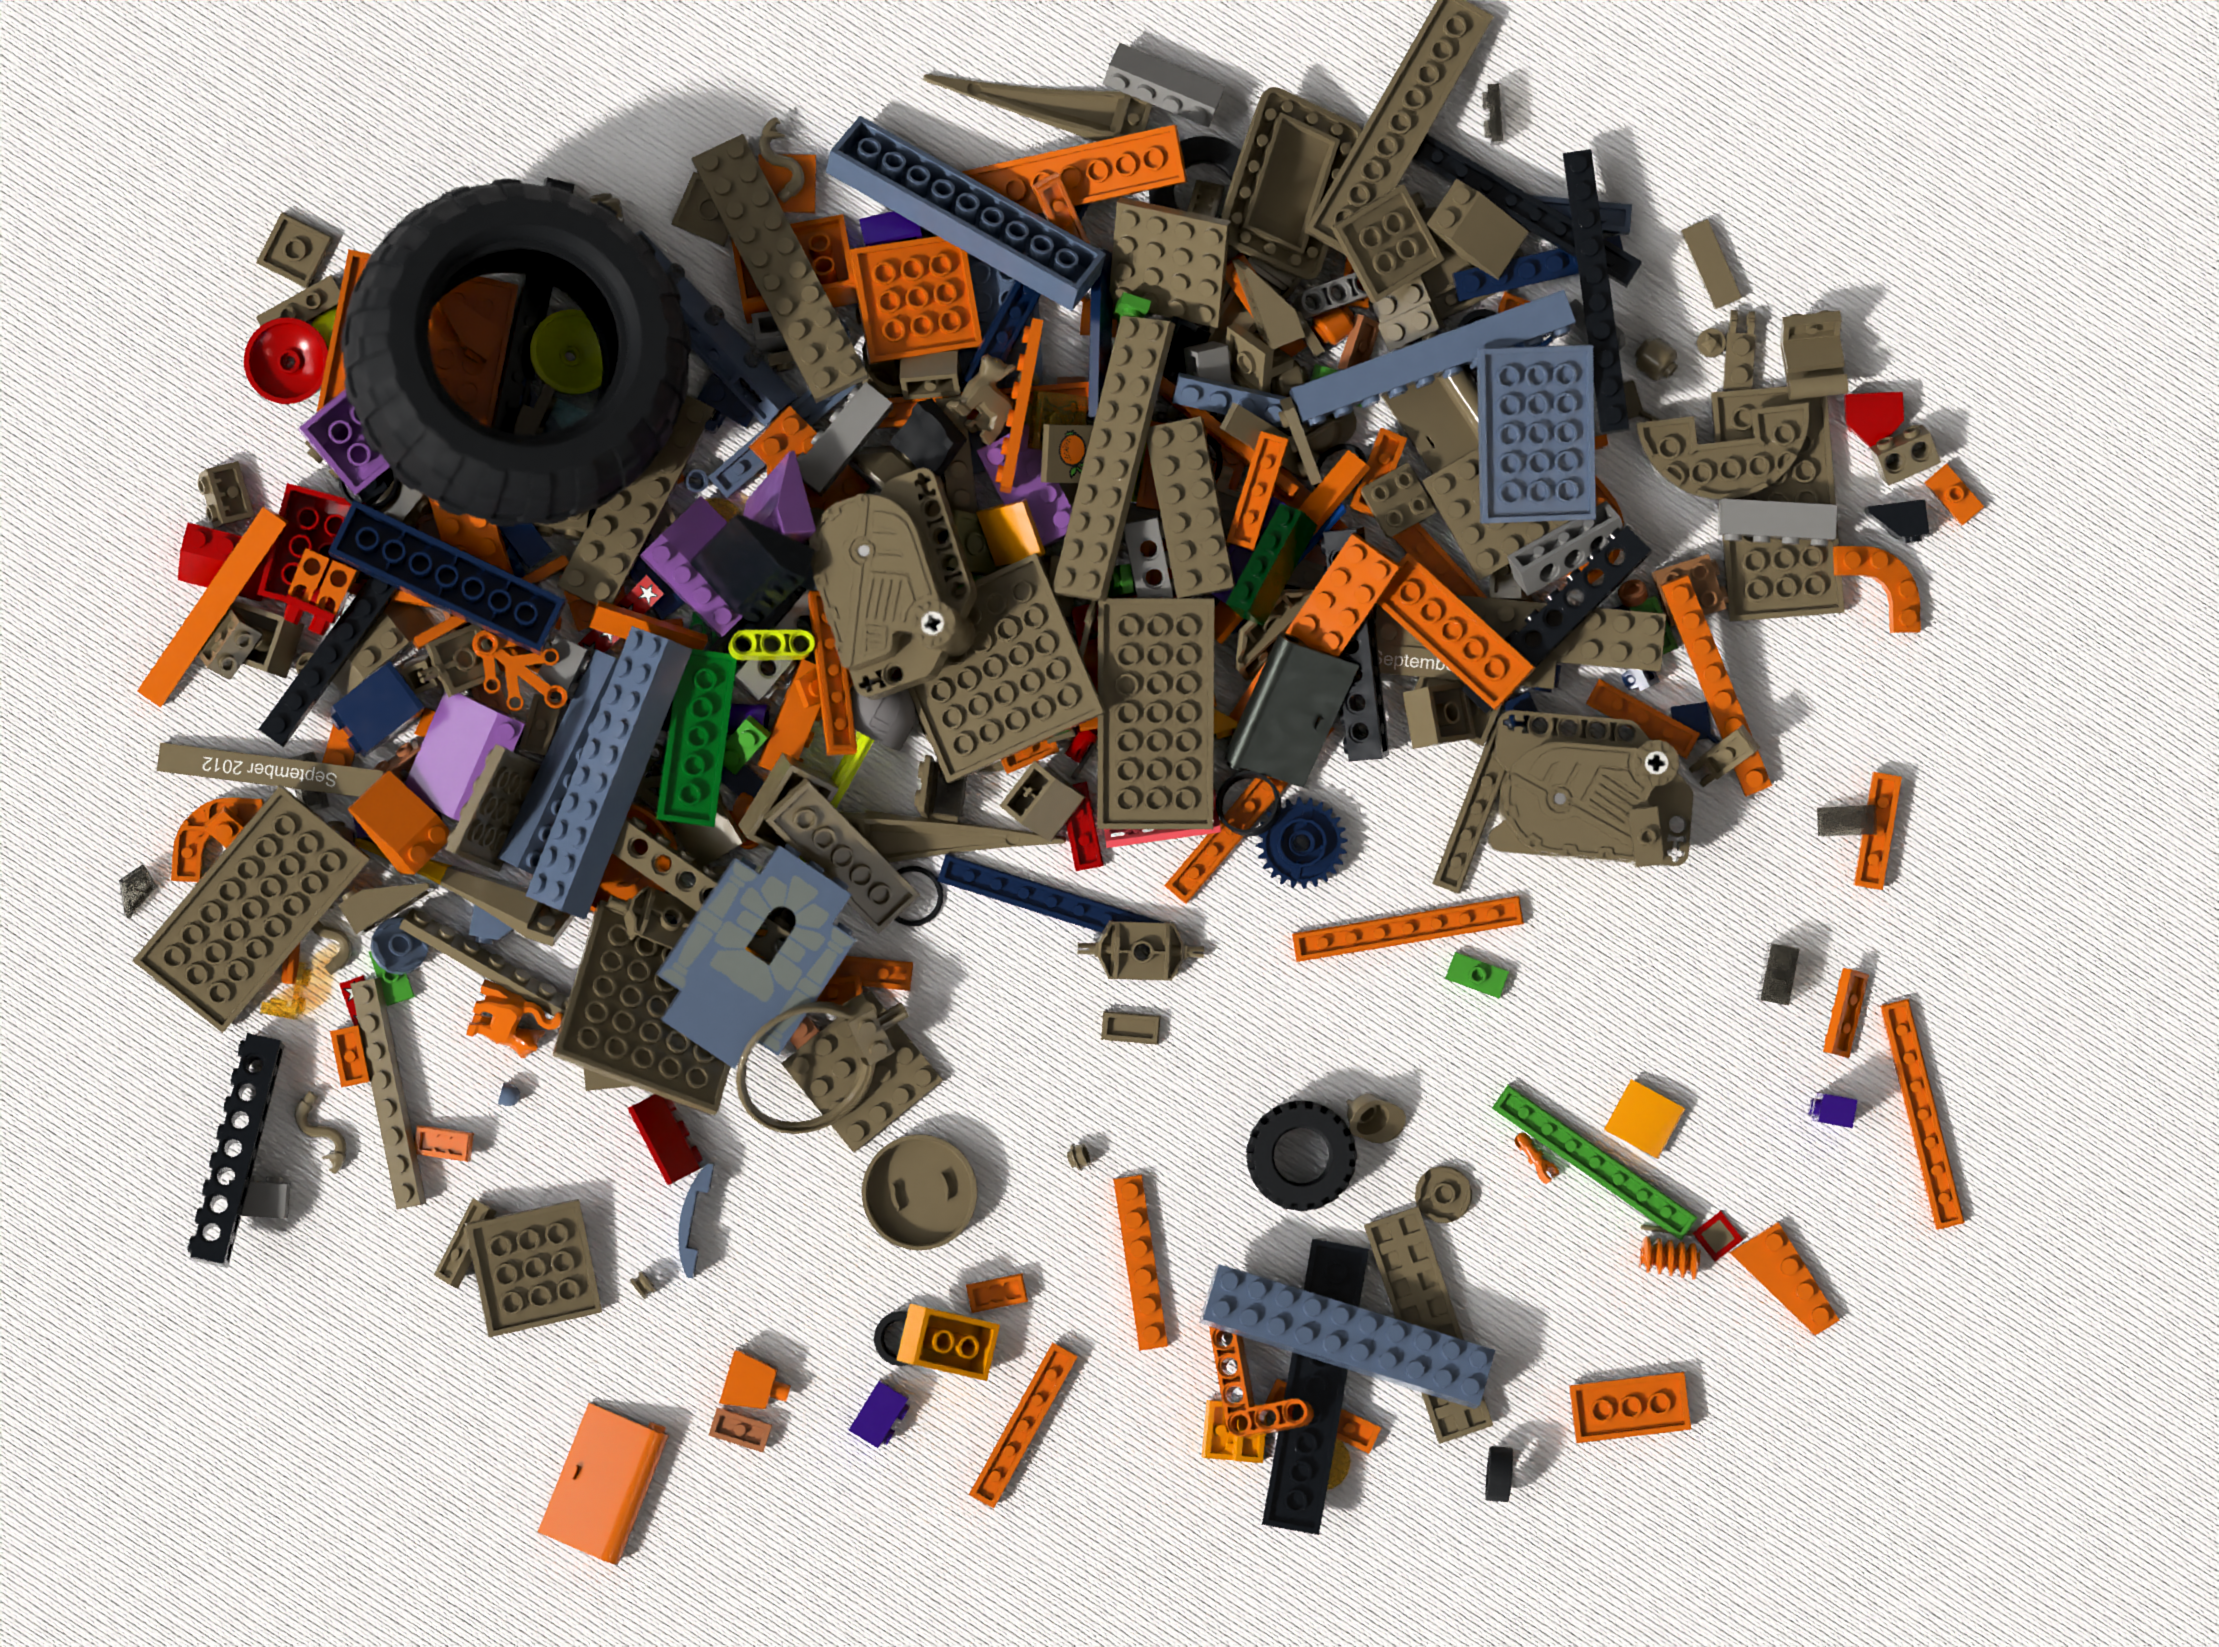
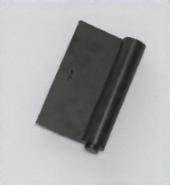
M1280 632L1224 753V758L1227 760L1226 764L1238 771H1242L1244 768L1304 788L1359 668V664L1307 647L1302 640L1295 636Z

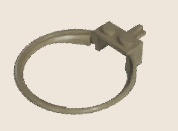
M861 993L843 1005L828 1001L810 1002L774 1017L754 1034L740 1057L736 1073V1086L742 1106L757 1123L780 1133H810L836 1123L850 1113L862 1100L872 1082L876 1063L895 1052L885 1030L909 1017L903 1004L900 1002L876 1016L864 994ZM818 1012L830 1014L838 1018L846 1017L848 1019L847 1024L866 1058H860L855 1081L844 1100L830 1112L820 1117L799 1122L778 1120L759 1110L752 1102L746 1085L748 1067L746 1063L758 1040L773 1026L795 1015Z

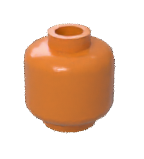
M1345 305L1313 317L1311 329L1322 344L1337 345L1348 337L1352 331L1354 315Z

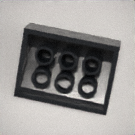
M737 513L691 559L690 564L734 612L742 615L748 621L760 623L806 579L815 550Z

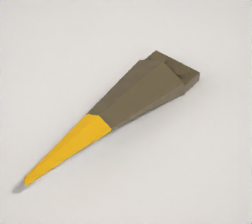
M355 838L354 844L357 847L387 859L374 842ZM430 859L417 872L485 910L525 938L552 947L575 918L571 914L525 896L528 887Z

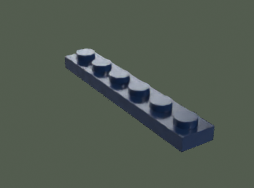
M1620 234L1604 238L1623 250ZM1559 248L1512 259L1499 280L1479 268L1452 273L1458 302L1576 275L1579 274L1577 258Z

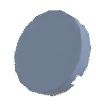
M404 917L389 918L381 923L372 935L370 945L372 957L378 966L388 973L398 975L411 973L419 968L425 960L429 948L428 944L399 928Z

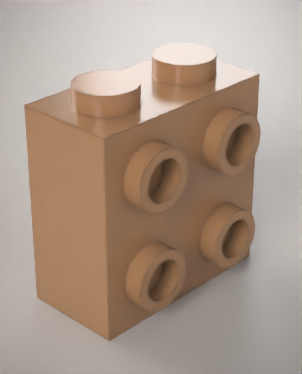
M1709 554L1651 573L1664 614H1667L1666 620L1670 628L1676 626L1660 585L1687 574L1689 576L1704 616L1727 609L1725 603H1728L1729 599L1724 586L1719 587L1716 577L1720 575L1719 567L1715 558L1710 559Z

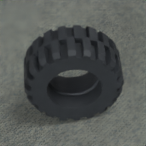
M1290 1101L1272 1108L1258 1120V1123L1250 1133L1247 1143L1246 1162L1253 1183L1268 1200L1285 1209L1307 1211L1324 1207V1205L1336 1200L1346 1190L1356 1169L1357 1150L1353 1134L1350 1133L1348 1125L1336 1112L1312 1101ZM1297 1128L1310 1129L1318 1133L1325 1141L1329 1153L1328 1163L1323 1173L1315 1180L1306 1183H1296L1286 1179L1278 1171L1274 1161V1151L1279 1139L1288 1131Z

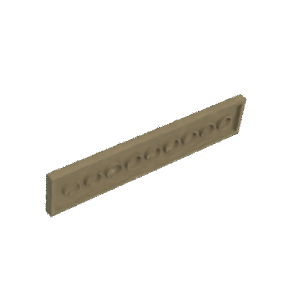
M1466 0L1436 1L1309 222L1305 233L1345 255L1331 226L1398 186L1493 20V15Z
M744 135L736 136L692 157L694 167L815 402L818 403L868 379V374Z
M1121 316L1052 587L1056 595L1106 602L1175 324L1171 321Z
M1455 595L1504 640L1513 630L1516 629L1520 632L1527 625L1524 620L1532 611L1537 609L1540 612L1548 604ZM1377 604L1375 620L1377 644L1426 648ZM1596 608L1545 659L1557 660V663L1661 672L1667 614ZM1553 611L1547 616V623L1550 626H1558L1563 621V615L1558 611ZM1531 632L1526 638V643L1531 647H1537L1542 642V635L1539 632Z

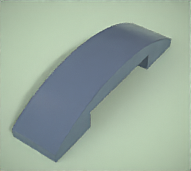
M707 1163L693 1181L686 1195L680 1215L678 1244L682 1267L687 1278L693 1279L695 1277L699 1249L688 1247L698 1191L710 1192L715 1166L713 1163Z

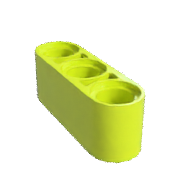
M741 630L735 633L730 640L728 650L736 660H802L809 656L814 648L815 641L812 634L805 630ZM769 638L776 640L779 649L775 652L768 651L765 648L764 641ZM798 638L805 640L808 646L807 650L803 652L796 650L793 646V640ZM737 639L747 640L750 650L747 652L739 651L736 648L735 641Z

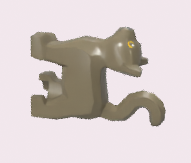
M988 354L981 358L979 372L967 383L961 398L957 401L948 402L946 406L954 415L960 413L964 417L976 408L979 411L978 416L973 420H966L963 425L970 433L982 431L980 434L981 441L984 444L991 445L1002 432L1007 422L1009 409L1015 410L1017 399L1006 397L995 385L996 382L1014 371L1016 366L1013 364L1007 365L1001 359ZM1022 371L1017 374L1015 381L1020 382ZM1034 371L1032 383L1038 385L1040 382L1039 376Z

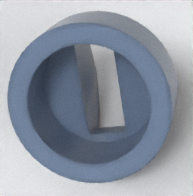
M692 469L686 473L684 484L689 491L701 492L708 485V476L703 470ZM689 477L702 479L701 485L689 483Z
M504 1082L498 1104L513 1106L520 1099V1091L515 1085Z

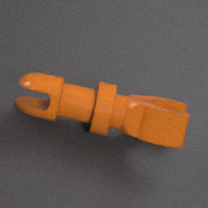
M1519 1133L1514 1139L1516 1146L1529 1157L1527 1161L1530 1165L1534 1164L1536 1166L1539 1179L1544 1184L1549 1183L1552 1178L1559 1175L1558 1168L1542 1157L1544 1155L1541 1150L1538 1151L1531 1143L1533 1140L1528 1134Z

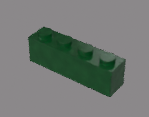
M1280 503L1226 604L1241 618L1264 626L1318 525L1303 511Z

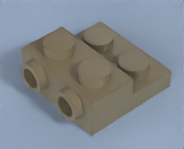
M1423 275L1416 277L1381 300L1371 303L1380 323L1377 326L1389 352L1410 346L1420 339L1423 341L1439 335L1438 331L1445 329Z

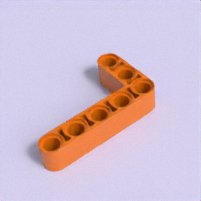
M1209 1326L1226 1426L1231 1434L1239 1437H1253L1303 1427L1312 1421L1314 1417L1312 1406L1300 1399H1290L1255 1406L1243 1337L1232 1334V1342L1224 1346L1221 1339L1226 1331ZM1235 1359L1238 1368L1234 1374L1230 1375L1227 1372V1364L1230 1360ZM1239 1387L1243 1392V1397L1240 1402L1234 1403L1232 1392ZM1301 1405L1304 1414L1300 1420L1296 1421L1292 1416V1411L1295 1406ZM1272 1410L1276 1415V1420L1273 1425L1267 1426L1264 1421L1265 1415ZM1245 1416L1248 1420V1426L1244 1431L1240 1432L1237 1428V1421L1240 1417Z

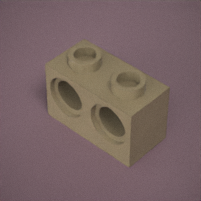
M1923 425L1909 426L1903 430V433L1895 437L1882 438L1877 441L1876 445L1869 447L1880 478L1888 486L1941 463L1931 433ZM1922 442V447L1918 451L1912 452L1914 445ZM1896 453L1895 460L1891 463H1886L1888 456Z

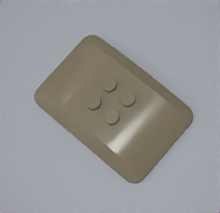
M1271 87L1265 90L1259 99L1249 126L1220 218L1231 221L1228 246L1302 280L1316 278L1321 272L1329 246L1305 233V230L1361 134L1362 130L1359 125L1281 88Z

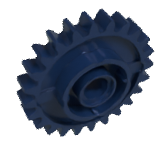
M1298 797L1295 805L1289 799H1286V807H1281L1276 823L1266 832L1257 835L1263 839L1261 843L1255 845V847L1263 849V853L1258 856V859L1267 860L1263 870L1272 868L1273 871L1270 878L1280 875L1281 885L1286 880H1290L1292 889L1296 886L1297 882H1300L1302 888L1306 889L1308 881L1314 887H1317L1318 878L1325 882L1328 881L1327 872L1337 874L1333 866L1334 864L1343 865V861L1338 856L1339 854H1347V851L1341 848V844L1348 842V839L1340 837V834L1346 828L1337 827L1336 824L1340 821V817L1331 818L1333 808L1323 811V802L1321 801L1317 806H1313L1312 798H1309L1307 803L1303 804L1301 798ZM1271 812L1266 813L1268 818L1272 814ZM1305 835L1309 839L1310 846L1306 851L1295 849L1293 841L1296 836Z

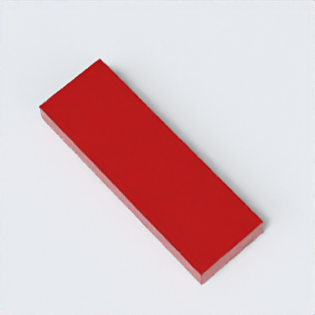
M1087 781L1071 784L1086 797L1066 822L1075 871L1102 867L1104 864Z

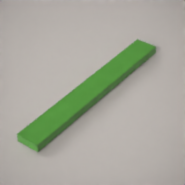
M1506 1086L1492 1106L1494 1111L1680 1241H1682L1698 1218L1511 1086Z

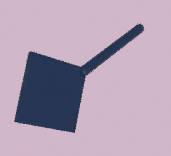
M1707 702L1670 707L1671 716L1674 720L1700 733L1697 740L1709 739L1714 744L1720 742L1719 739L1711 734Z

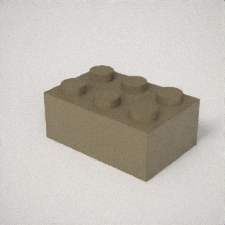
M782 752L738 826L746 838L772 851L775 850L777 845L784 848L788 843L763 817L805 778L830 803L839 788L829 775Z

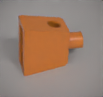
M735 1349L719 1403L766 1409L770 1397L786 1402L791 1385L775 1381L778 1368L742 1350Z

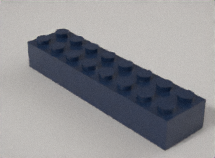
M353 500L328 551L330 557L539 656H541L565 606V599Z

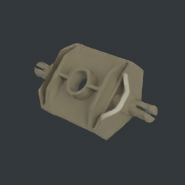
M650 886L643 888L633 899L629 898L628 901L611 895L607 907L621 911L624 914L630 940H633L637 935L670 949H673L697 913V911L677 897ZM665 915L674 916L678 924L669 923Z
M1109 920L1097 942H1077L1078 948H1088L1077 949V955L1088 954L1098 957L1108 979L1172 981L1183 961L1187 960V957L1204 958V946H1187V944H1184L1173 922H1121ZM1139 944L1149 946L1150 952L1145 959H1137L1134 956V949Z

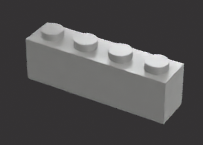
M1119 43L1103 81V84L1208 128L1218 109L1226 87L1123 43Z
M867 382L861 387L856 385L847 397L850 400L843 409L839 407L829 419L831 424L825 432L821 429L811 441L813 447L807 454L802 452L797 457L803 483L821 497L894 408L891 401Z
M1722 498L1719 500L1717 535L1724 536L1725 541H1742V537H1753V542L1770 543L1771 538L1782 539V544L1799 545V540H1811L1812 546H1828V541L1836 540L1837 505Z

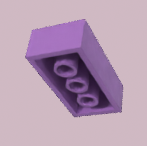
M1028 424L1023 427L1011 494L1000 492L1001 483L995 482L998 465L1004 466L1006 455L1001 454L1003 438H1010V433L994 441L991 445L980 448L976 452L1004 505L1024 499L1027 500L1043 547L1046 548L1065 538L1072 507L1059 483L1041 482L1042 450Z

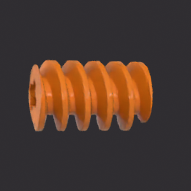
M1645 1236L1641 1244L1639 1268L1642 1264H1645L1646 1273H1650L1652 1267L1656 1266L1658 1275H1661L1666 1267L1671 1277L1676 1269H1679L1681 1278H1684L1687 1271H1690L1692 1280H1695L1700 1265L1701 1248L1697 1252L1696 1244L1691 1243L1686 1250L1684 1242L1679 1241L1674 1249L1673 1240L1669 1239L1663 1247L1661 1238H1656L1653 1245H1651L1650 1237Z

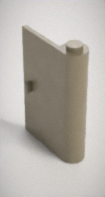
M1466 366L1461 367L1462 371L1455 376L1446 379L1443 378V375L1434 377L1435 381L1425 387L1417 389L1415 384L1407 387L1408 391L1400 396L1391 399L1388 394L1381 396L1432 474L1479 448L1478 387L1476 380Z

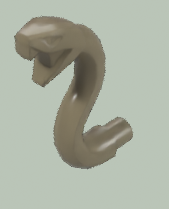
M774 117L762 129V135L759 139V151L768 163L788 168L792 172L791 180L777 194L779 199L785 203L792 196L795 197L800 192L805 178L803 169L796 160L788 156L775 154L771 150L770 143L772 139L785 137V134L779 133L776 130L777 124L780 125L781 122L778 118Z
M318 920L312 927V931L320 937L335 940L340 945L338 954L333 956L332 960L324 966L326 971L333 975L337 970H342L351 960L352 945L344 932L336 928L324 926Z
M309 1090L305 1097L300 1099L295 1108V1121L304 1134L316 1138L326 1137L334 1142V1152L322 1156V1158L331 1161L332 1168H329V1171L337 1174L342 1169L346 1160V1142L342 1134L335 1128L309 1124L307 1120L308 1113L312 1110V1105L318 1099V1095Z

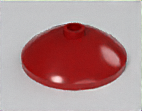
M277 318L260 326L250 337L244 352V370L249 383L262 397L279 404H295L309 399L320 390L329 349L319 331L307 322L295 318ZM294 357L295 365L289 368L286 363L287 359Z

